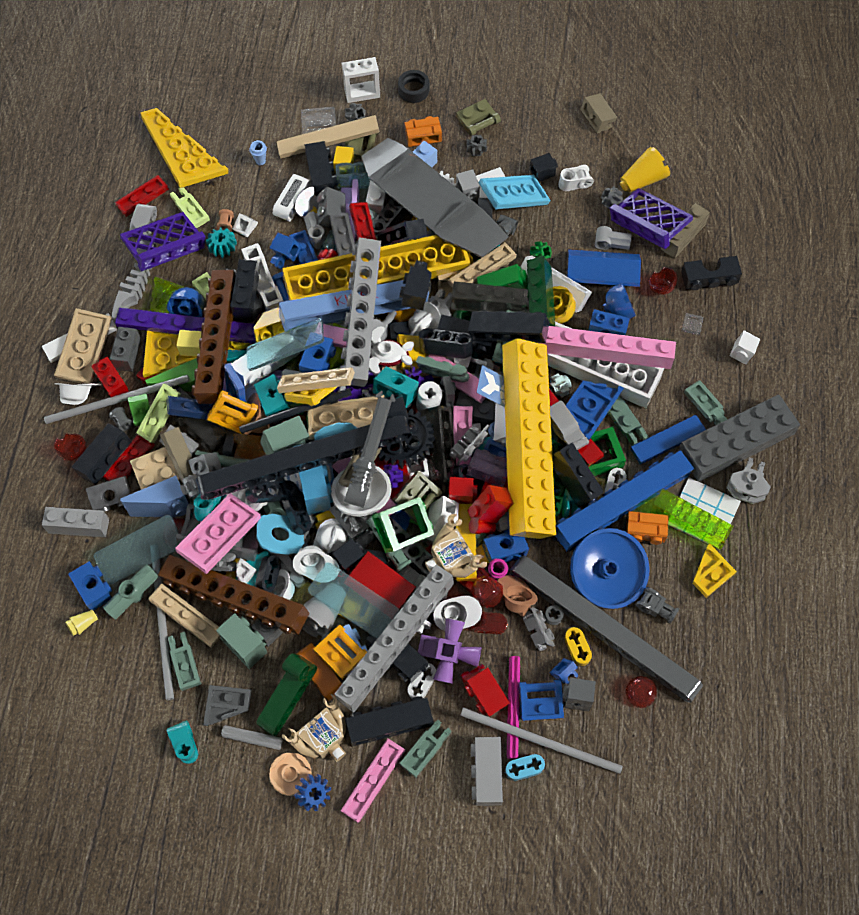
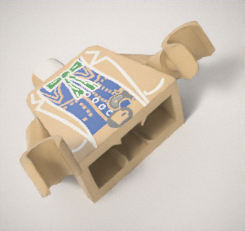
M451 514L447 519L448 523L443 526L432 543L431 553L434 558L425 562V565L429 572L437 564L453 575V577L466 578L475 572L478 567L485 568L487 563H479L480 559L484 556L473 555L458 529H454V526L462 524V520L459 519L454 523V517L457 514Z
M331 694L333 697L331 703H327L325 698H323V702L327 706L298 732L288 728L292 733L291 737L287 738L282 734V738L291 742V745L302 755L324 759L330 754L337 762L346 754L340 746L345 740L346 723L345 717L339 705H337V698Z

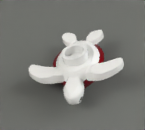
M382 326L377 327L372 331L371 344L373 348L370 351V372L378 375L381 372L379 366L392 367L401 363L411 365L412 359L408 351L413 349L414 343L409 341L401 345L394 340L381 341L385 328Z

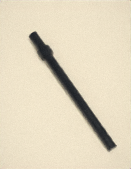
M350 388L336 393L333 391L321 399L317 405L302 404L239 426L241 434L328 403H337L338 400L351 396L352 393Z

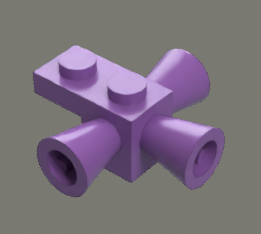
M445 618V639L421 635L418 653L421 656L441 660L433 677L434 680L453 683V662L458 663L459 660L478 667L481 647H461L462 643L457 642L465 622Z

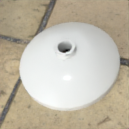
M375 467L377 473L370 477L372 481L369 482L370 486H367L369 488L364 508L344 503L348 487L339 485L338 482L344 472L343 470L337 475L331 488V495L335 506L343 513L357 517L371 515L379 511L388 502L391 495V483L388 475L381 468Z

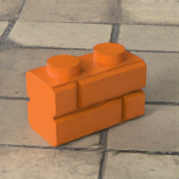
M429 116L425 119H411L405 122V135L408 147L418 146L423 141L428 144L442 142L439 118Z
M629 511L626 518V532L639 542H642V540L650 541L654 545L662 544V542L665 543L668 536V515Z

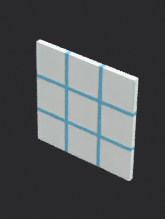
M688 478L668 520V525L719 549L741 501L692 478Z

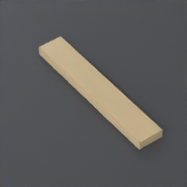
M376 115L283 139L277 141L280 158L304 153V144L325 141V145L330 146L379 133L380 131Z

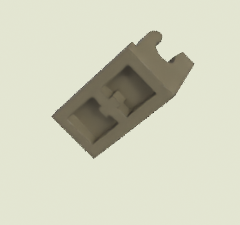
M601 93L585 97L580 110L598 134L601 131L612 128V125L609 123L616 121L617 116Z

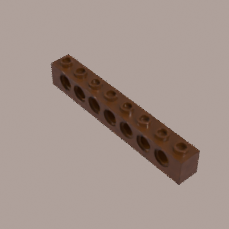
M212 270L211 278L208 279L209 293H206L205 321L201 325L203 334L202 338L199 339L198 368L194 371L196 381L195 385L192 386V395L195 396L198 404H215L220 392L223 390L225 378L224 365L227 363L233 319L231 301L236 278L234 270Z
M172 555L168 556L158 574L163 580V584L171 589L177 587L179 591L186 595L192 593L202 601L210 600L217 607L222 608L226 606L228 610L235 614L241 612L250 620L256 621V619H259L264 625L271 628L277 626L279 630L286 634L292 632L299 635L310 614L302 604L212 570L206 574L191 562Z

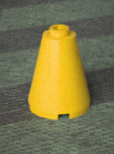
M649 147L620 178V186L624 191H635L638 188L645 187L670 176L668 165L664 166L662 161L665 159L654 147Z

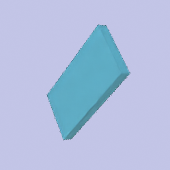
M534 175L481 178L478 182L495 209L548 205L551 201Z

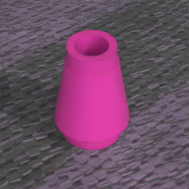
M493 559L488 565V571L491 577L502 578L508 572V565L502 559ZM498 569L500 573H495L493 570Z

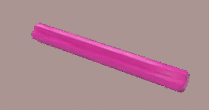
M510 656L508 701L510 704H508L507 724L519 728L520 657ZM507 733V758L517 759L519 737Z

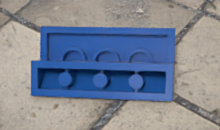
M568 250L567 277L577 283L606 285L623 283L624 286L640 287V254Z

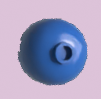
M623 283L610 288L605 296L606 303L603 304L605 311L630 319L636 316Z
M183 287L176 290L167 303V310L170 314L202 318L204 313V298L193 288Z

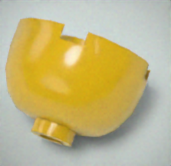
M554 286L555 322L562 324L572 318L576 302L572 293L566 287Z

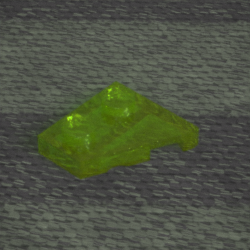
M155 277V289L152 290L153 300L150 310L152 312L169 313L167 303L171 295L184 286Z

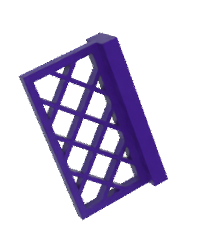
M640 188L635 190L619 205L613 204L610 207L611 221L663 249L670 246V240L693 220V216ZM639 195L645 198L643 200L634 201V199ZM653 203H655V204L658 205V206H656V207H648V206H647V204H653ZM645 205L646 208L635 209V206ZM633 206V210L624 209L625 207ZM669 210L672 212L670 214L661 215V211ZM659 211V215L648 216V213ZM646 213L647 217H639L636 214ZM675 218H684L683 221L675 222ZM673 219V222L662 223V220ZM660 220V224H652L649 222ZM674 227L670 233L663 230L664 228Z
M184 212L120 234L121 240L137 260L138 268L141 271L205 248L206 236L202 231L199 232ZM183 219L185 224H177L175 221ZM163 225L170 227L169 231L159 228ZM173 228L182 230L181 234L171 231ZM185 231L192 232L193 235L186 236L184 235ZM144 232H154L153 237L144 235ZM157 233L166 235V239L156 238ZM136 237L138 238L137 242L129 241L127 238ZM169 237L179 239L174 242L168 241ZM141 239L151 241L149 246L141 244ZM154 242L163 244V246L157 248L152 247ZM137 248L144 249L147 251L138 254Z

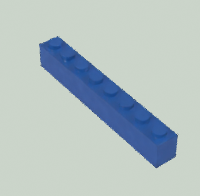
M681 450L675 454L671 452L664 457V461L660 463L656 461L649 466V470L645 472L642 470L635 474L634 479L631 481L625 480L618 485L619 488L616 490L610 489L605 492L603 498L599 500L595 498L587 504L588 507L583 510L581 508L575 510L570 518L566 519L564 517L556 523L555 536L567 552L578 545L585 536L606 528L627 515L629 511L635 510L690 476L695 468Z

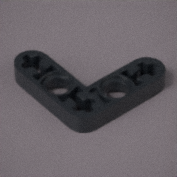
M271 481L246 489L245 496L252 503L282 501L290 525L296 534L304 535L310 530L312 526L299 488L293 481ZM268 488L273 489L276 492V495H272L268 491ZM291 504H295L299 511H295Z

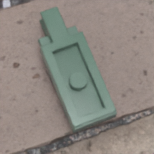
M700 380L684 390L685 395L709 422H714L715 425H718L727 420L724 416L723 406Z

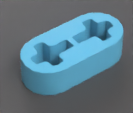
M537 754L512 760L506 766V776L512 781L536 776L544 770L545 761ZM533 759L541 763L538 766V770H535L534 767L527 768L526 766L531 765ZM512 765H515L516 768H524L518 772V776L509 772L512 769Z

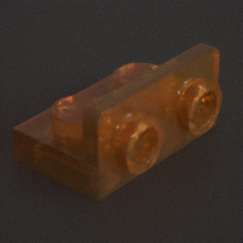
M235 433L233 439L236 447L234 458L252 460L266 456L260 443L262 436Z

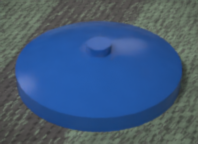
M612 528L594 531L578 543L571 558V577L575 588L581 596L599 608L617 609L625 607L636 601L646 588L649 579L647 554L639 541L625 531Z

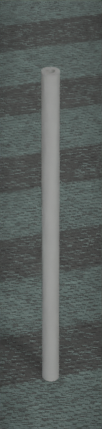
M188 375L167 380L44 417V421L46 424L126 401L128 397L157 392L163 384H167L170 387L190 382V378Z
M152 545L150 546L152 567L159 574L161 570L159 546ZM160 577L154 581L155 590L162 583ZM157 607L166 700H173L174 693L166 615Z
M466 708L462 709L460 716L610 771L619 774L622 771V765Z

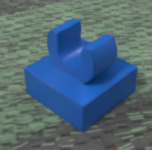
M564 658L550 673L555 679L568 684V676L570 674L572 677H578L577 672L574 671L578 667L573 661Z

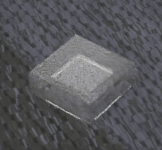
M685 313L682 332L700 335L704 317Z

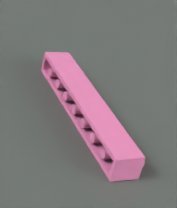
M549 326L546 343H539L547 345V354L671 369L676 346V342L554 326Z

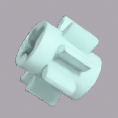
M559 373L552 376L551 383H549V389L555 396L560 395L561 398L568 395L569 388L572 387L569 378L566 375H559Z

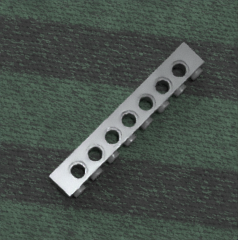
M360 237L357 244H353L352 249L355 261L351 262L350 272H353V278L349 280L348 289H352L351 295H348L347 306L350 307V310L346 312L345 324H348V329L344 330L343 341H346V348H342L341 359H344V365H341L340 369L353 367L355 374L350 385L365 387L368 381L381 241ZM361 258H366L368 262L363 261ZM359 275H365L367 279H363ZM358 292H363L366 296H361ZM356 309H361L364 313H358ZM358 326L362 331H357L354 327ZM352 344H358L361 348H354ZM355 361L359 366H353L350 362Z
M437 564L434 566L335 692L337 701L353 713L356 711L453 586V575Z

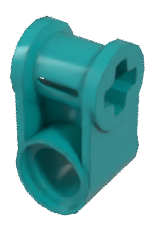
M199 494L194 499V516L196 520L202 522L226 498L227 494L209 500L201 499Z
M186 720L167 728V734L176 756L185 764L195 762L198 758V750L188 721ZM186 749H189L188 755L185 756V755H184V754H186V751H185V750H186Z

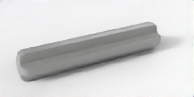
M226 725L223 726L221 732L224 738L277 750L281 749L283 743L280 737Z

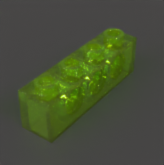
M665 489L661 490L651 510L652 514L668 515L669 522L720 550L723 548L734 527Z

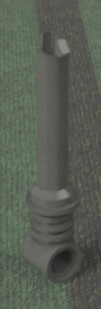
M383 391L376 394L378 401L361 458L352 464L353 471L355 472L352 473L354 478L350 480L352 483H349L344 503L364 508L369 488L367 486L369 487V482L372 481L370 477L377 473L374 463L391 403H395L393 394L390 400L382 398Z

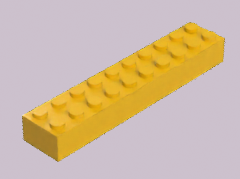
M437 235L380 247L377 284L404 280L405 273H409L410 267H414L417 260L427 263V270L432 273L431 279L438 278L439 275L463 270L470 265L468 253L462 248L443 241ZM351 253L283 268V279L289 301L351 290L348 289L349 280L353 278V272H350L351 262L355 261V255ZM361 258L363 261L368 262L366 258ZM359 275L361 278L367 279L365 275Z
M515 339L502 345L508 491L514 502L509 508L510 535L542 539L556 535L547 345Z

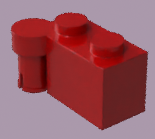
M488 485L468 508L467 511L471 518L469 522L470 533L493 534L495 532V523L514 504L507 488Z
M481 663L471 671H465L460 677L465 684L464 688L469 697H474L478 703L475 705L478 712L490 717L510 704L489 668L484 669L485 666Z

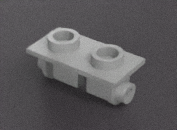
M532 607L533 613L530 611L526 612L523 621L529 632L535 629L537 631L530 635L535 647L539 651L545 650L547 648L546 645L554 647V635L549 628L547 629L544 623L546 618L543 612Z

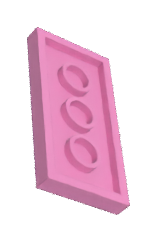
M230 493L175 548L176 552L207 574L261 519V515Z

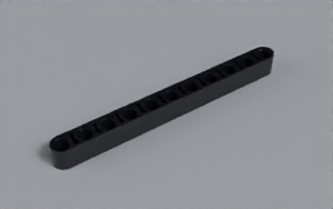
M396 416L386 420L378 449L405 441L412 436L405 416ZM370 425L202 474L196 478L200 497L203 500L213 499L362 454Z

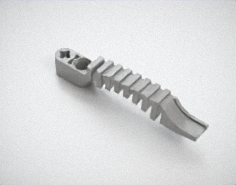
M137 204L130 222V230L155 222L157 216L156 206ZM150 231L144 232V235L153 237ZM143 239L140 241L141 244L148 246L151 242ZM154 242L152 247H156L157 243ZM137 248L138 254L147 251L144 249ZM134 263L136 270H131L130 272L133 278L127 276L125 280L128 284L120 283L119 286L123 291H118L111 315L114 324L119 308H130L136 305L138 300L142 298L141 292L145 291L144 284L147 285V277L150 276L149 270L152 268L141 271L138 268V263Z

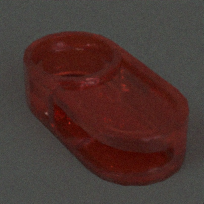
M482 612L481 619L483 624L480 627H469L475 633L498 635L505 632L507 619L499 613Z

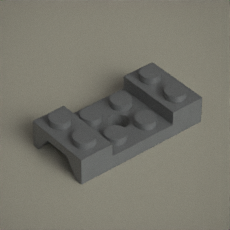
M187 505L185 523L181 533L176 535L177 545L201 523L194 516V505ZM256 524L231 548L229 553H234L236 558L255 561L260 546L256 538Z

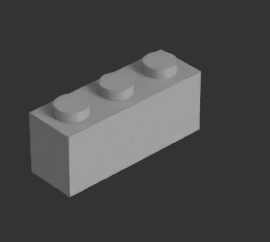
M45 507L42 526L48 534L106 537L109 518L104 511Z
M475 737V744H471V757H475V765H471V778H476V787H472V800H476V806L502 805L501 737Z

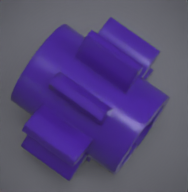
M413 365L410 366V369L403 368V374L408 377L412 375L413 379L419 382L418 387H420L421 380H424L419 375L422 371L419 368L415 370Z
M384 465L383 471L390 479L391 488H398V483L403 481V471L398 469V465Z

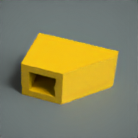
M279 307L263 312L253 327L257 345L292 333L291 331H284L279 317Z

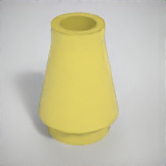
M91 609L88 612L69 617V620L65 623L74 636L76 634L80 635L98 618Z

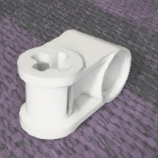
M580 165L563 169L558 185L562 191L588 188L594 183V180L590 177L589 167L587 165Z

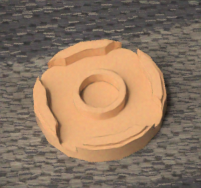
M283 753L271 764L270 782L274 789L282 795L293 796L300 792L295 788L296 785L302 786L300 778H304L307 781V775L312 774L311 766L306 758L298 753Z

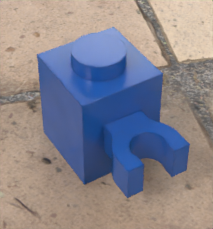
M277 233L270 246V249L276 255L272 257L270 263L282 270L285 259L294 262L302 246L295 239Z

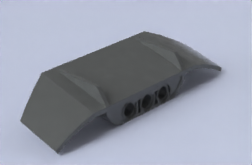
M387 138L361 156L369 179L415 218H424L426 227L443 241L482 258L509 237L481 207L402 144Z

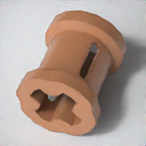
M222 209L218 213L220 218L216 228L217 230L220 227L223 230L228 228L231 232V221L234 218V213L231 210Z

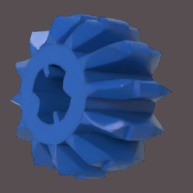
M308 774L307 781L304 778H300L302 786H295L300 792L294 795L296 799H300L298 805L304 806V809L307 811L311 808L314 811H318V804L326 807L323 800H330V796L326 793L331 791V787L326 786L327 779L321 780V775L316 774L315 777L312 774ZM312 788L316 789L313 797L309 795V792H312Z

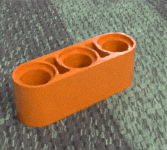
M310 643L296 654L303 656L317 666V671L312 681L329 702L333 699L331 694L335 696V692L342 683L332 669L314 652L315 646Z

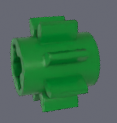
M537 241L535 246L530 247V256L535 258L544 256L546 259L551 258L552 251L547 242Z

